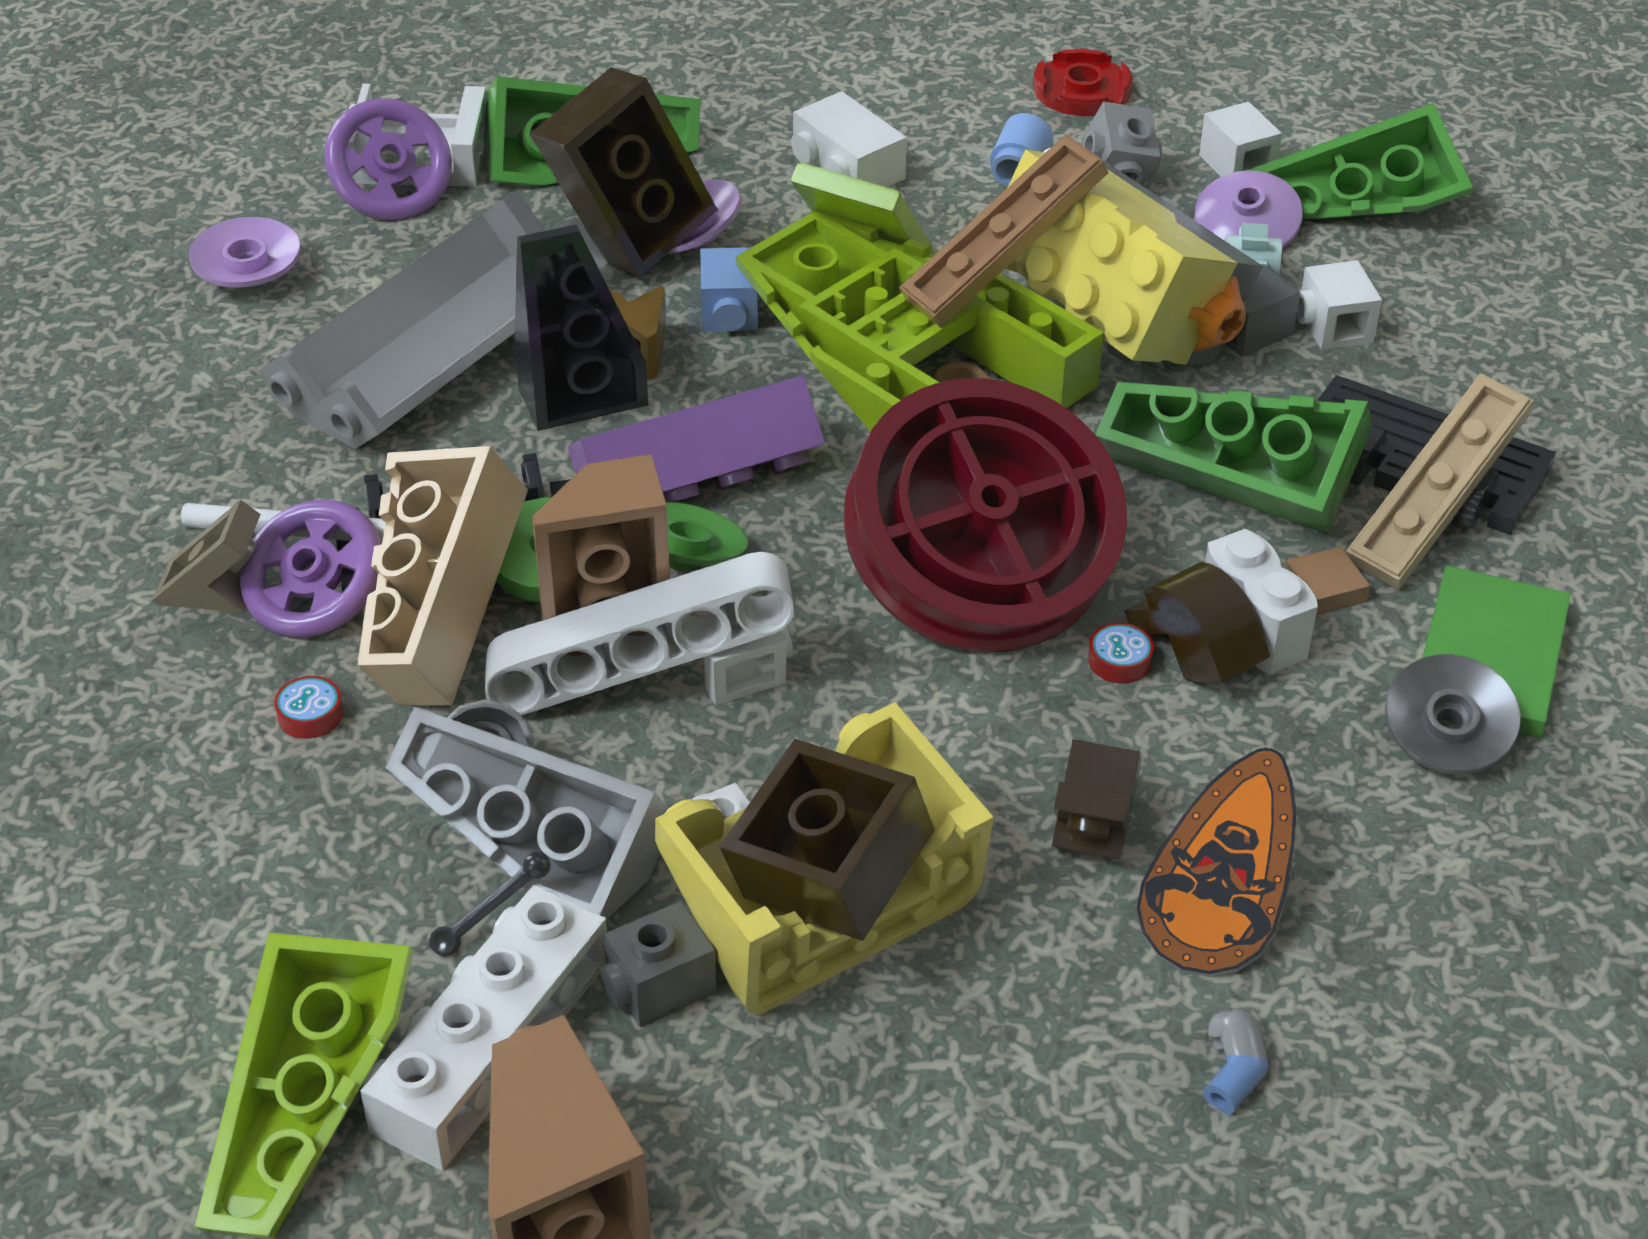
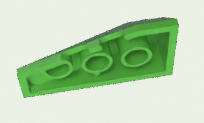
M497 76L488 87L486 95L484 142L490 182L540 187L558 183L530 133L587 86ZM655 94L687 153L697 151L699 146L701 99Z

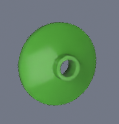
M666 502L670 568L690 572L698 567H709L745 555L748 538L744 531L733 521L702 507L677 502Z

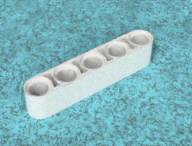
M749 553L503 633L494 638L487 649L485 669L486 698L490 701L510 705L523 715L774 635L785 629L791 622L794 614L788 568L782 559L772 553ZM757 591H773V593L767 596H751ZM702 610L711 612L699 617L689 615L695 611ZM634 631L648 632L643 636L628 635ZM572 651L585 652L586 654L580 656L568 655L567 653ZM511 671L523 672L524 674L514 676L508 675L506 673Z

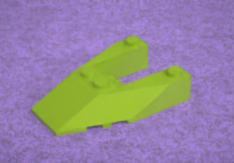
M815 210L736 256V266L817 369L870 432L879 419L904 397L924 387L940 383L914 367V365L946 344H949L1011 383L1037 391L1055 400L1065 408L1083 398L1099 385L1104 332L1003 273L995 277L941 328L904 298L899 287L934 256V254H931V244L912 238L906 241L904 245L879 238L878 228Z

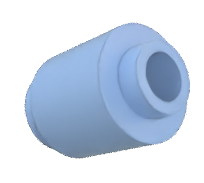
M1020 113L1013 115L1006 121L990 155L991 172L998 183L1009 186L1025 149L1044 152L1046 149L1051 148L1053 132L1043 119L1033 114Z

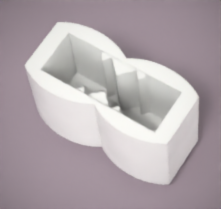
M1243 529L1208 542L1205 562L1219 567L1234 579L1248 597L1259 620L1271 657L1255 666L1271 674L1308 660L1318 608L1316 597L1311 588L1300 577L1281 568L1280 559L1273 547L1262 537L1250 530Z

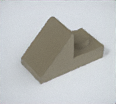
M239 500L170 558L152 601L160 606L246 612L247 607L240 588L241 568L247 563L256 548V542L251 538L261 514L242 500Z

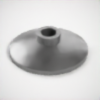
M1438 654L1427 656L1411 663L1396 676L1386 699L1385 716L1387 725L1398 746L1419 764L1442 773L1470 774L1495 765L1510 751L1520 728L1519 705L1508 683L1489 666L1461 655ZM1438 720H1452L1459 729L1447 728L1441 725Z

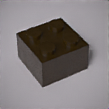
M794 739L719 848L744 899L786 914L795 911L802 920L863 941L930 839L935 828L914 776Z

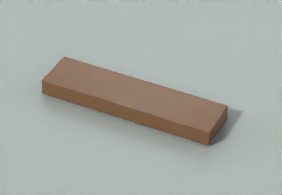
M1065 134L899 287L904 298L941 328L1109 173L1104 161Z

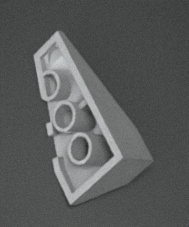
M414 706L385 767L510 877L523 868L524 859L528 854L536 851L546 854L551 862L550 872L542 879H531L523 886L525 890L529 891L533 885L538 886L605 917L606 920L650 880L661 855L655 841V818L663 815L669 808L656 792Z

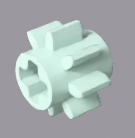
M1242 223L1239 229V236H1225L1226 242L1259 264L1266 265L1279 275L1282 239L1267 238L1268 224Z

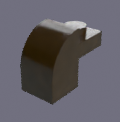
M1199 562L1147 588L1144 591L1145 600L1124 610L1129 624L1143 629L1148 634H1168L1182 676L1187 681L1222 683L1271 657L1259 620L1248 597L1232 577L1210 563Z
M1072 739L1064 782L1059 781L1055 799L1054 812L1057 821L1052 847L1121 859L1141 767L1140 751Z

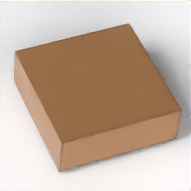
M1341 546L1288 559L1285 562L1284 569L1300 577L1313 591L1318 605L1316 615L1368 601L1371 586Z

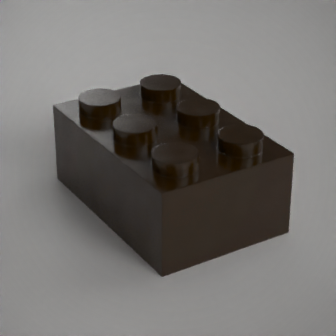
M610 67L530 133L587 233L608 264L630 274L641 277L718 211L711 195L645 77Z

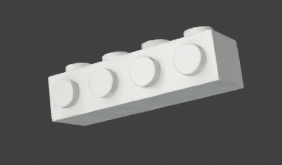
M535 885L530 888L515 907L510 906L505 909L498 918L492 935L474 956L469 955L460 962L452 976L450 985L431 1007L426 1006L416 1014L410 1024L407 1036L387 1059L379 1060L371 1068L360 1090L368 1132L444 1171L490 1113L492 1044L509 1038L514 1032L523 1027L540 1025L561 1015L566 1017L597 978L599 968L606 965L604 934L607 933L606 918Z

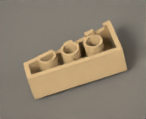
M491 446L387 453L385 471L391 476L390 493L381 495L379 516L385 522L383 543L374 546L371 567L378 573L376 591L367 595L357 665L397 704L429 706L452 705L528 491Z

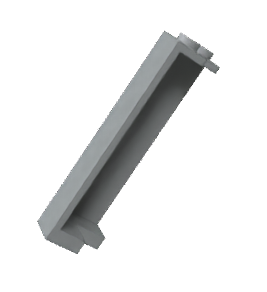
M518 190L512 192L260 369L259 372L266 380L268 390L274 400L281 406L286 407L292 416L356 449L382 433L514 334L517 237L546 231ZM577 217L561 226L577 225L598 268L601 269L608 263Z

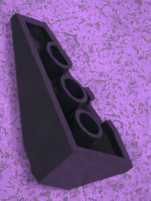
M571 225L517 237L514 347L518 388L537 431L649 406L646 361L578 226Z

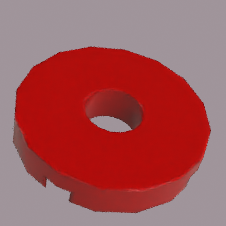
M1084 48L1067 49L1053 54L1052 61L1045 63L1043 59L1037 64L1033 74V90L1036 98L1050 109L1068 115L1095 116L1103 102L1125 105L1129 101L1132 92L1133 76L1126 64L1121 61V66L1119 67L1111 62L1112 56L1105 52Z

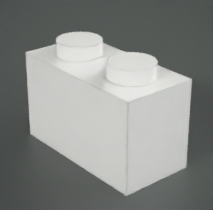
M843 91L793 112L791 146L793 154L801 163L884 187H889L906 179L907 137Z

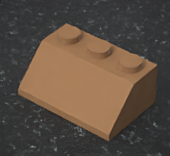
M652 454L586 464L532 516L542 621L670 579L667 506ZM634 631L628 635L643 636L648 632ZM572 651L567 654L572 656H580L586 653L581 651Z

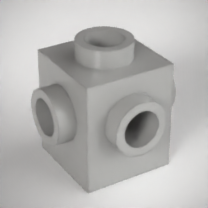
M1103 102L1083 135V146L1104 162L1109 163L1143 186L1151 172L1157 170L1162 158V143L1160 140H1157L1152 110Z

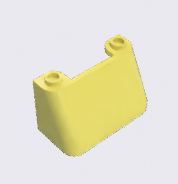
M896 702L871 714L863 713L857 715L847 722L839 734L836 752L914 776L935 831L863 941L802 920L795 911L786 914L743 898L719 846L745 809L724 819L720 809L711 800L686 799L674 804L663 815L655 818V841L697 924L714 947L716 961L729 986L745 1009L751 1014H763L963 908L980 889L994 817Z

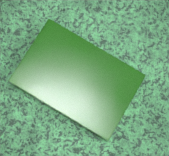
M1446 565L1422 658L1438 654H1454L1475 659L1492 668L1508 683L1517 699L1520 710V728L1518 733L1541 738L1546 723L1571 593Z

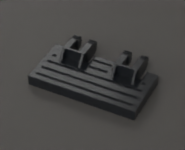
M1335 375L1317 400L1334 403H1345V399L1368 401L1373 427L1350 483L1360 485L1372 467H1376L1378 469L1374 486L1390 492L1449 415ZM1513 437L1459 509V523L1473 527L1486 507L1491 509L1487 527L1512 535L1550 472L1556 452Z

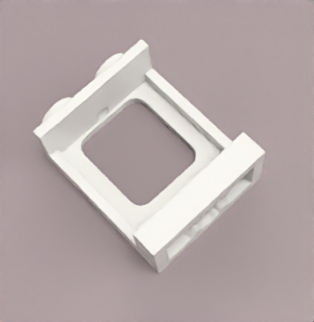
M362 84L357 104L372 100L370 84ZM465 86L458 114L428 115L439 125L450 147L452 171L448 186L476 187L485 150L486 87ZM350 104L349 109L357 104ZM383 120V133L390 132L404 137L405 124L393 120ZM356 131L347 147L362 154L370 137ZM361 168L352 176L357 184H378L368 176L364 168ZM408 178L406 181H404L403 183L398 184V185H414V184H413L412 180H411L410 178Z

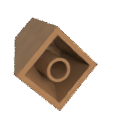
M561 1015L540 1025L523 1027L514 1032L509 1038L492 1044L488 1212L492 1239H651L645 1153L566 1017Z

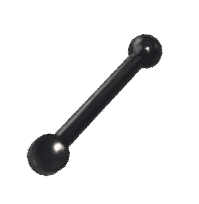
M540 851L528 854L520 871L452 927L436 928L429 938L431 949L439 955L455 953L459 949L461 937L531 879L537 880L547 876L551 868L549 857Z

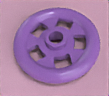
M388 98L361 102L348 109L336 120L326 140L325 165L334 189L348 205L369 217L388 221L415 217L435 205L448 186L452 171L451 151L448 141L439 125L426 112L410 103ZM383 120H393L405 124L404 137L390 132L383 133ZM356 131L370 137L362 154L347 147ZM427 146L431 157V166L417 167L415 165L416 155L413 147ZM385 150L393 151L398 156L399 162L388 164L382 160L380 153ZM361 168H364L368 176L378 183L369 192L362 189L352 178ZM410 178L417 192L408 197L398 199L392 185L401 184Z
M335 500L307 501L280 512L260 529L253 539L256 542V548L250 559L241 568L240 588L243 600L249 612L258 623L272 632L287 637L305 638L322 635L352 619L365 606L367 595L375 591L378 573L371 567L374 546L381 545V540L370 519L355 507ZM307 527L310 537L298 541L288 549L284 540L293 533ZM338 528H342L353 538L341 551H338L327 540ZM313 561H315L314 564H313V566H312L311 568H309L308 570H305V571H304V569H305L310 563H312ZM280 565L282 584L266 588L267 568ZM345 567L355 571L350 584L344 592L339 593L335 591L342 578V568ZM296 595L312 598L311 610L309 612L289 611L292 597Z

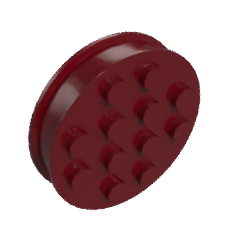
M965 378L935 383L919 389L897 402L879 419L863 445L858 462L849 480L844 500L843 523L848 551L859 576L874 598L897 620L913 631L950 647L976 652H1009L1031 647L1052 639L1071 627L1088 610L1101 587L1114 570L1121 555L1127 528V506L1122 482L1113 460L1097 436L1071 411L1055 400L1018 384L986 378Z

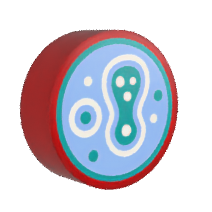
M1127 623L1107 624L1098 628L1091 636L1088 663L1091 670L1106 681L1119 684L1133 683L1141 680L1149 673L1152 666L1154 644L1149 634L1135 625Z
M304 676L293 679L279 689L274 699L277 721L280 728L286 734L295 738L311 739L326 735L339 725L343 717L340 691L335 683L324 677Z

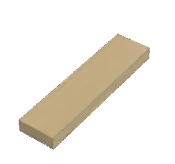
M1480 373L1346 550V554L1355 566L1400 590L1532 413L1534 400Z

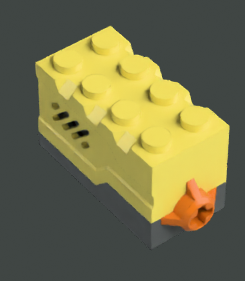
M1025 149L1009 186L1046 152ZM1104 162L1109 173L1005 269L1019 273L1027 279V285L1042 296L1057 300L1065 306L1066 311L1103 331L1105 335L1104 340L1131 360L1148 362L1169 360L1175 364L1203 366L1214 364L1224 343L1232 340L1242 329L1246 318L1245 302L1263 266L1109 163Z

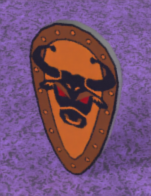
M1266 747L1256 749L1233 762L1215 777L1189 806L1163 842L1142 880L1137 913L1143 938L1158 958L1182 972L1207 977L1238 972L1260 958L1276 934L1288 892L1297 816L1293 781L1285 758L1277 750Z

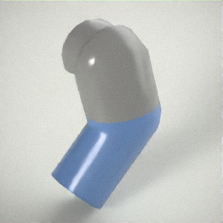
M1241 1008L1218 1012L1213 1016L1208 1027V1035L1217 1037L1213 1042L1214 1047L1224 1051L1227 1063L1207 1084L1203 1094L1209 1104L1226 1115H1231L1265 1077L1269 1069L1261 1024L1252 1014Z

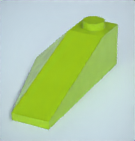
M268 933L195 1223L196 1229L238 1236L274 1239L398 1023L414 953L410 946Z

